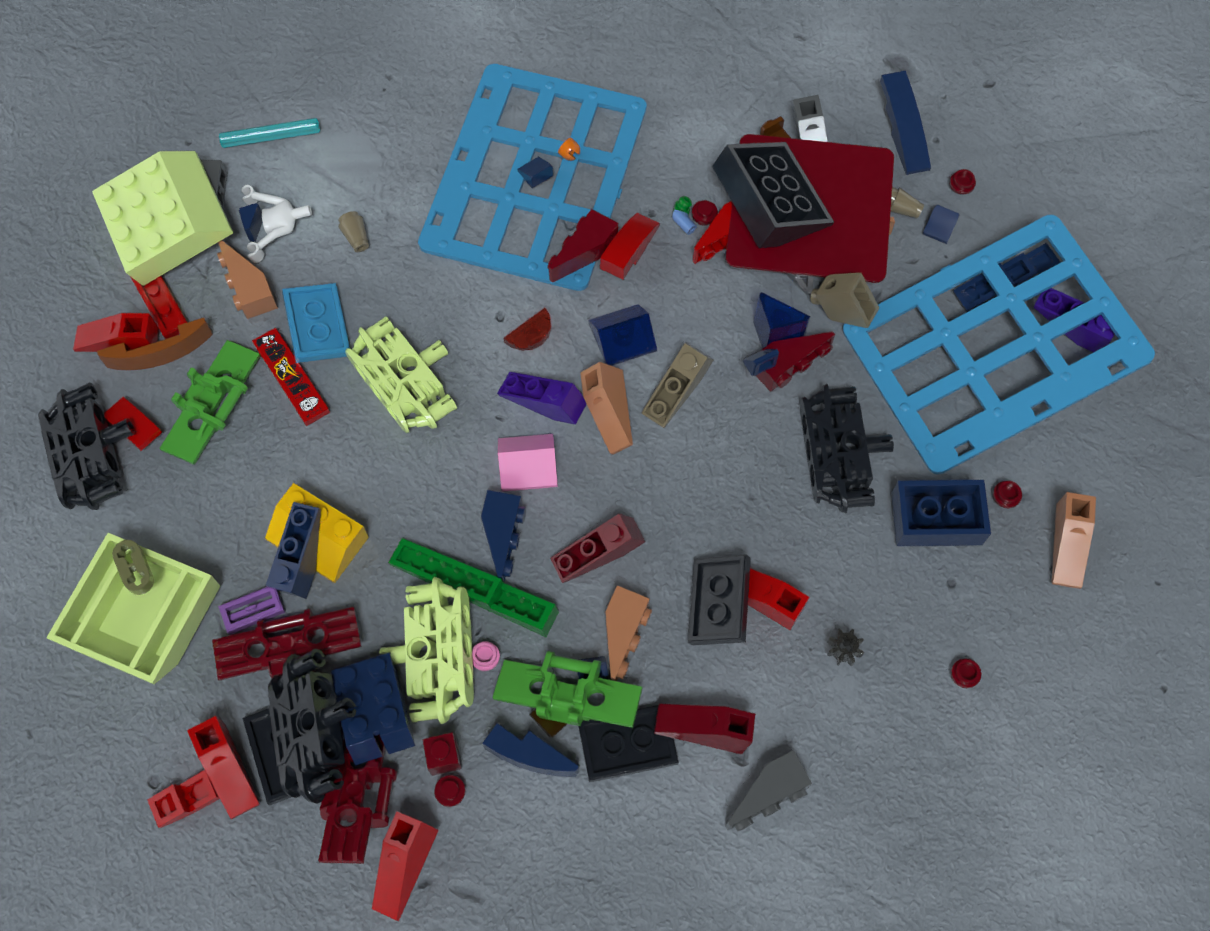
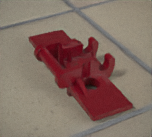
M354 607L313 616L309 608L305 609L304 613L267 622L264 619L258 620L256 630L212 640L219 681L267 669L271 678L282 676L283 664L291 654L302 656L313 649H319L326 656L362 647ZM304 625L301 631L272 638L268 637V633ZM316 630H323V640L317 644L311 643L316 635ZM253 644H262L265 647L263 655L258 658L251 657L249 655L251 646Z
M380 734L376 735L375 739L383 757L370 760L364 767L359 769L352 767L354 761L346 747L345 738L343 740L345 763L332 768L342 773L343 778L334 781V783L344 781L343 787L326 793L320 806V816L323 820L327 821L318 859L319 863L364 864L370 828H384L388 826L389 817L387 816L392 783L397 779V771L392 768H382L385 746ZM373 783H380L375 812L373 813L370 807L363 806L365 790H371ZM341 820L354 823L350 826H342Z

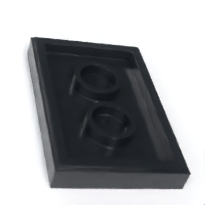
M747 554L694 559L688 631L689 644L746 643L751 557Z
M658 705L637 709L633 728L591 719L589 721L583 720L581 726L578 727L589 783L679 764L674 738L654 734Z
M269 708L242 718L267 804L270 806L291 798L285 794L280 784Z

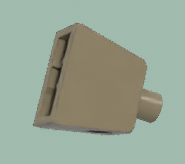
M862 273L828 275L820 288H815L811 292L812 304L821 305L827 317L832 321L868 328L879 310V306Z

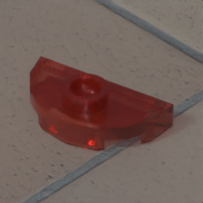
M542 309L503 338L504 343L513 349L521 351L533 350L541 346L549 338L551 332V319L547 309Z

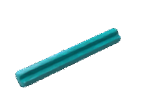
M317 118L222 132L219 134V141L223 148L315 134L320 132V124Z

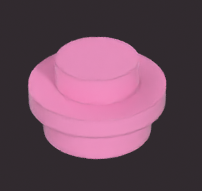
M483 641L477 643L472 648L473 666L476 669L489 671L499 663L500 653L493 643Z

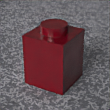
M453 732L422 739L427 768L432 776L462 769L457 740Z

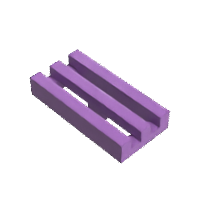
M269 587L218 606L229 635L256 625L258 620L264 619L266 621L285 613L278 591ZM272 595V598L269 600H266L256 605L254 604L252 606L245 608L244 610L233 613L231 615H228L227 613L229 611H232L234 609H237L239 607L245 606L247 604H250L252 602ZM275 605V607H273V608H270V609H268V610H265V611H263V612H260V613H258V614H255V615H253V616H250V617H248V618H245V619H243V620H240V621H237V622L231 624V622H234V621H236V620H239V619H241V618H244V617H246V616H249V615H251V614H254V613H256V612H259V611H261V610H264V609H266V608H269V607Z

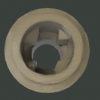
M892 187L891 212L918 218L924 204L900 187L898 189Z
M356 211L347 212L340 216L338 227L354 251L358 253L368 249L369 244L363 217L359 216Z

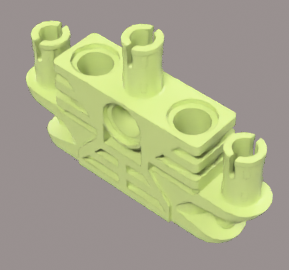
M386 316L365 331L362 327L359 328V336L354 343V347L352 350L347 348L345 353L354 368L405 433H410L408 428L415 426L437 428L435 422L457 409L453 399L450 400L451 397L448 394L445 395L443 385L428 368L448 355L447 349L444 345H441L442 342L440 340H437L430 347L417 354L401 332L394 328ZM366 347L368 353L360 357L358 354ZM410 366L416 367L412 371H406V369ZM399 372L401 380L397 377L396 373ZM411 413H415L417 415L413 419L405 420V417Z
M434 577L430 584L406 587L405 592L411 593L406 595L409 605L432 601V604H425L424 607L417 605L414 606V609L412 607H404L405 645L382 647L379 651V654L390 653L394 664L406 663L407 696L414 699L436 696V701L410 704L409 710H415L414 713H409L413 723L438 719L441 724H444L460 706L464 704L466 707H470L474 700L472 636L468 593L462 586H459L456 590L452 586L443 584L441 579ZM449 597L454 598L453 605L448 604ZM427 645V653L420 658L421 648ZM453 691H458L460 696L453 700Z

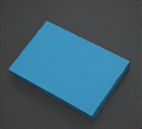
M336 283L282 289L296 363L347 357L345 350L347 348L350 349Z

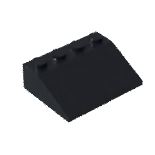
M786 142L727 144L712 165L759 248L778 247L830 227L834 223Z

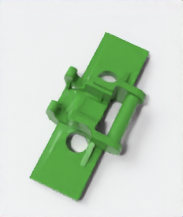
M227 340L207 373H204L202 376L196 369L191 367L187 376L191 380L192 385L184 398L177 392L171 398V401L177 408L182 410V413L159 449L195 465L213 433L225 428L226 424L224 422L239 397L248 390L244 382L260 358V353ZM223 374H231V375H232V377H229V376H227V375H224L223 377H220V376L223 375ZM226 393H229L224 402L222 403L221 407L219 408L218 412L216 413L215 417H213L212 415L220 405L221 400L223 399ZM195 419L203 420L199 430L190 429V424Z
M547 651L542 667L504 660L492 698L497 701L536 708V714L539 718L581 726L583 720L589 721L591 719L633 728L643 688L641 686L598 678L601 661L594 660L592 663L556 656L555 652ZM552 668L589 674L587 679H579L577 685L557 681L556 674L553 673ZM543 682L541 694H533L530 691L534 683ZM594 693H601L605 696L604 702L599 706H592L588 703L589 697Z

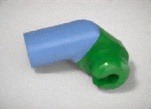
M681 196L674 204L672 218L687 235H690L697 228V225L689 218L692 201L687 196Z

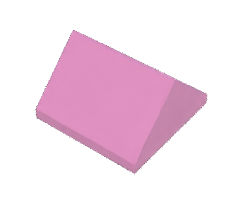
M553 434L498 438V461L502 492L558 487Z

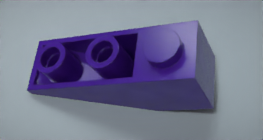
M1050 288L1040 294L1034 308L1047 320L1052 321L1084 304V302ZM1102 315L1065 333L1076 345L1093 353L1109 345L1115 334Z
M515 372L508 373L497 393L500 397L552 420L576 425L586 406L583 395L574 383Z

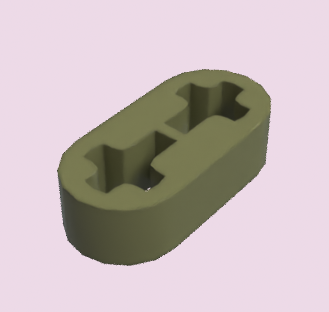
M123 540L116 544L112 555L124 586L135 595H142L150 591L153 587L154 578L143 550L132 540ZM128 549L132 551L131 558L133 563L131 564L124 558L126 556L125 551ZM135 571L143 577L141 579L142 584L138 586L134 583L136 578L133 572Z

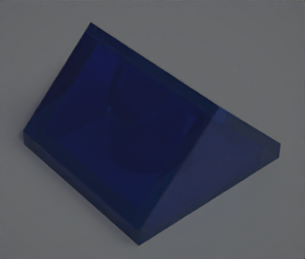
M761 292L753 323L762 349L774 341L805 336L811 316Z
M639 304L588 320L605 364L613 366L657 351L649 313Z

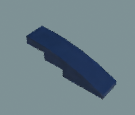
M906 70L881 75L880 83L887 99L885 108L893 127L891 136L905 174L930 171L931 163L923 125Z
M1045 243L1026 255L1021 253L1005 264L1001 265L999 263L998 265L1011 284L1016 287L1061 262L1049 245ZM982 273L953 290V293L966 312L997 297V294Z

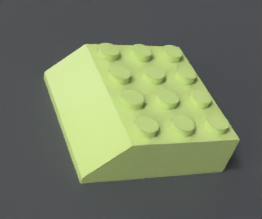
M159 151L92 191L125 272L143 286L233 234V230L202 162L195 151Z
M107 533L46 638L151 684H156L179 664L220 585L210 574L139 546L144 552L154 578V583L147 593L135 595L124 586L112 555L116 544L125 539ZM128 549L125 551L126 556L124 558L131 564L133 563L131 558L132 551ZM137 571L133 572L136 578L134 583L137 586L142 584L141 579L143 577Z

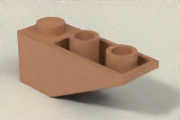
M219 241L221 252L217 253L222 268L227 267L229 273L224 275L230 290L234 288L236 291V295H233L232 298L237 311L243 310L246 318L249 319L278 309L264 273L225 242Z
M598 362L581 372L583 397L610 454L614 455L633 445L624 374L622 369Z
M1066 492L1056 504L1052 584L1082 588L1095 525L1096 497Z
M618 585L605 611L610 680L617 681L618 678L624 679L630 664L626 662L627 656L630 651L635 653L641 636L637 635L640 626H646L652 614V610L649 609V598Z

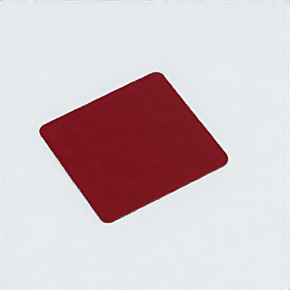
M755 134L744 135L740 139L739 144L786 142L834 223L830 227L784 245L759 248L732 202L726 262L735 268L827 277L833 274L862 273L866 282L879 283L883 281L887 273L894 153L890 149L882 147Z

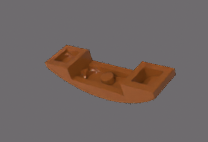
M203 317L178 325L180 335L130 351L125 343L98 350L97 354L105 366L110 369L142 370L154 368L173 362L191 353L213 334Z

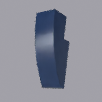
M497 723L482 743L484 749L522 769L540 774L576 777L579 773L578 765L530 731L521 741Z

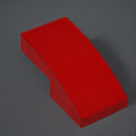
M124 397L104 413L105 418L111 425L126 418L131 420L135 427L132 430H135L136 434L126 439L140 451L162 433L151 420Z
M203 770L180 785L172 784L147 799L158 828H162L205 808L220 798L206 771Z

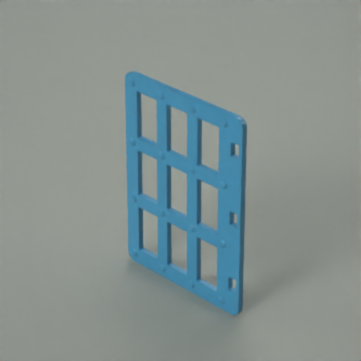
M499 64L488 65L484 70L418 239L420 250L427 254L575 291L585 290L590 283L596 261L555 282L550 281L548 263L544 261L558 220L578 223L582 216L586 217L591 210L565 203L579 162L607 169L593 210L611 219L616 201L620 199L622 193L621 186L646 113L647 104L645 100L632 95ZM512 87L539 93L525 132L498 126ZM485 89L492 91L489 99L481 98ZM555 97L582 103L571 137L580 146V154L575 152L573 155L576 159L568 161L558 154V150L564 141L541 136ZM598 107L625 113L612 153L584 146ZM492 141L519 147L505 188L477 182ZM461 150L468 152L465 161L457 160ZM535 151L563 158L549 199L521 193L525 179L518 172V168L532 161ZM470 198L498 204L483 247L455 240ZM515 208L543 215L528 258L499 251ZM436 214L443 216L440 226L432 225Z
M1046 215L953 265L949 264L933 276L878 304L879 310L868 328L844 324L843 326L845 338L926 467L933 474H943L1136 372L1149 365L1155 356L1153 347L1062 221L1055 215ZM1047 238L1063 262L1014 287L998 264ZM982 273L997 294V297L948 322L933 298ZM1074 276L1090 298V301L1041 326L1025 304V301ZM917 307L932 331L882 357L868 333ZM1008 311L1024 335L974 361L959 339V336ZM1102 315L1118 337V340L1068 366L1052 343V340ZM943 346L958 370L907 396L892 372ZM1035 350L1052 375L1000 401L984 376ZM1120 361L1125 369L1111 375L1108 367ZM968 385L984 411L933 437L918 411ZM1045 402L1049 409L1035 416L1031 408ZM969 442L973 449L958 456L955 448Z

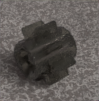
M839 628L836 632L837 639L829 637L827 641L829 645L833 646L827 653V656H834L837 659L838 666L841 662L846 661L850 666H853L855 663L854 656L861 658L864 654V651L858 649L864 639H857L854 635V629H851L849 633H843ZM841 643H843L845 647L850 646V651L848 652L846 648L841 649Z

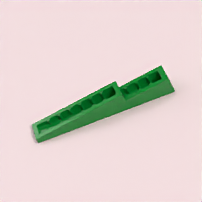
M403 538L388 562L391 566L429 584L432 583L434 577L442 580L443 584L452 586L453 589L457 590L459 586H462L467 590L470 603L543 637H547L559 613L556 605L507 585L503 583L501 578Z

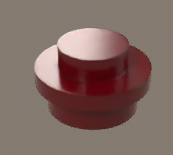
M961 169L951 176L949 184L954 192L969 194L974 190L976 180L971 171Z
M707 200L695 203L692 208L693 219L702 226L710 225L718 214L716 205Z
M1002 481L995 486L993 498L999 506L1010 509L1020 503L1022 491L1017 483Z
M959 659L951 668L952 680L961 688H973L981 680V669L971 659Z
M453 775L442 777L436 783L434 789L437 801L445 807H454L460 804L466 793L462 780Z

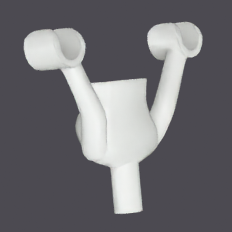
M250 185L243 186L242 192L246 196L242 200L247 205L255 204L258 201L275 205L271 208L262 209V221L267 235L259 242H250L247 245V249L252 252L248 255V258L254 263L263 260L264 252L262 248L274 239L291 233L295 225V219L312 215L311 207L307 205L294 209L292 204L284 198L255 192Z

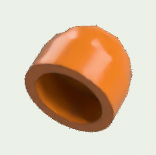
M572 137L568 138L558 150V154L568 161L576 159L573 155L575 152L580 154V146Z

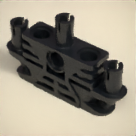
M90 382L69 392L61 389L52 408L48 412L42 409L38 414L56 493L61 504L67 509H73L75 504H77L78 506H87L91 510H98L99 503L123 494V490L120 489L122 486L118 481L121 478V473L113 443L136 434V431L132 430L135 427L129 418L108 427L104 408L94 401L98 398L97 390Z
M828 384L822 386L821 391L814 394L812 398L802 397L800 400L803 436L814 501L819 504L821 499L825 500L829 504L837 506L843 513H847L848 508L873 507L875 505V495L871 496V494H874V490L869 488L873 480L869 453L893 452L894 442L890 441L893 437L891 434L866 437L860 403H857V393H854L856 392L855 386L829 389ZM821 404V411L812 410L811 407ZM852 443L857 447V449H850L846 446V444ZM862 484L863 490H856ZM850 485H852L853 490L846 491L849 490ZM831 487L833 493L830 494L822 491V488Z
M313 649L302 656L291 654L283 664V675L274 676L268 684L269 711L281 787L285 794L290 797L297 798L303 796L307 801L316 804L324 800L326 793L343 787L344 781L334 783V781L343 778L342 773L337 769H332L337 767V765L345 763L339 722L356 715L355 709L346 712L356 707L350 698H344L336 703L331 674L311 672L325 665V660L316 663V661L325 658L323 652L319 649Z

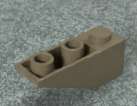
M684 343L643 409L642 414L665 428L701 382L714 359L692 345Z

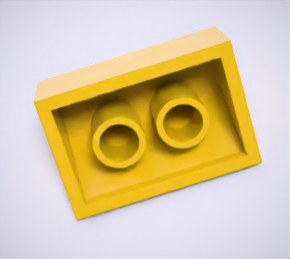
M293 483L277 503L265 539L276 547L279 546L293 502L320 508L316 572L336 583L369 538L363 525Z

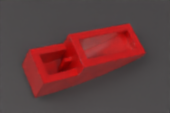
M639 213L632 216L616 234L600 257V269L624 280L632 265L637 264L658 230L660 223Z

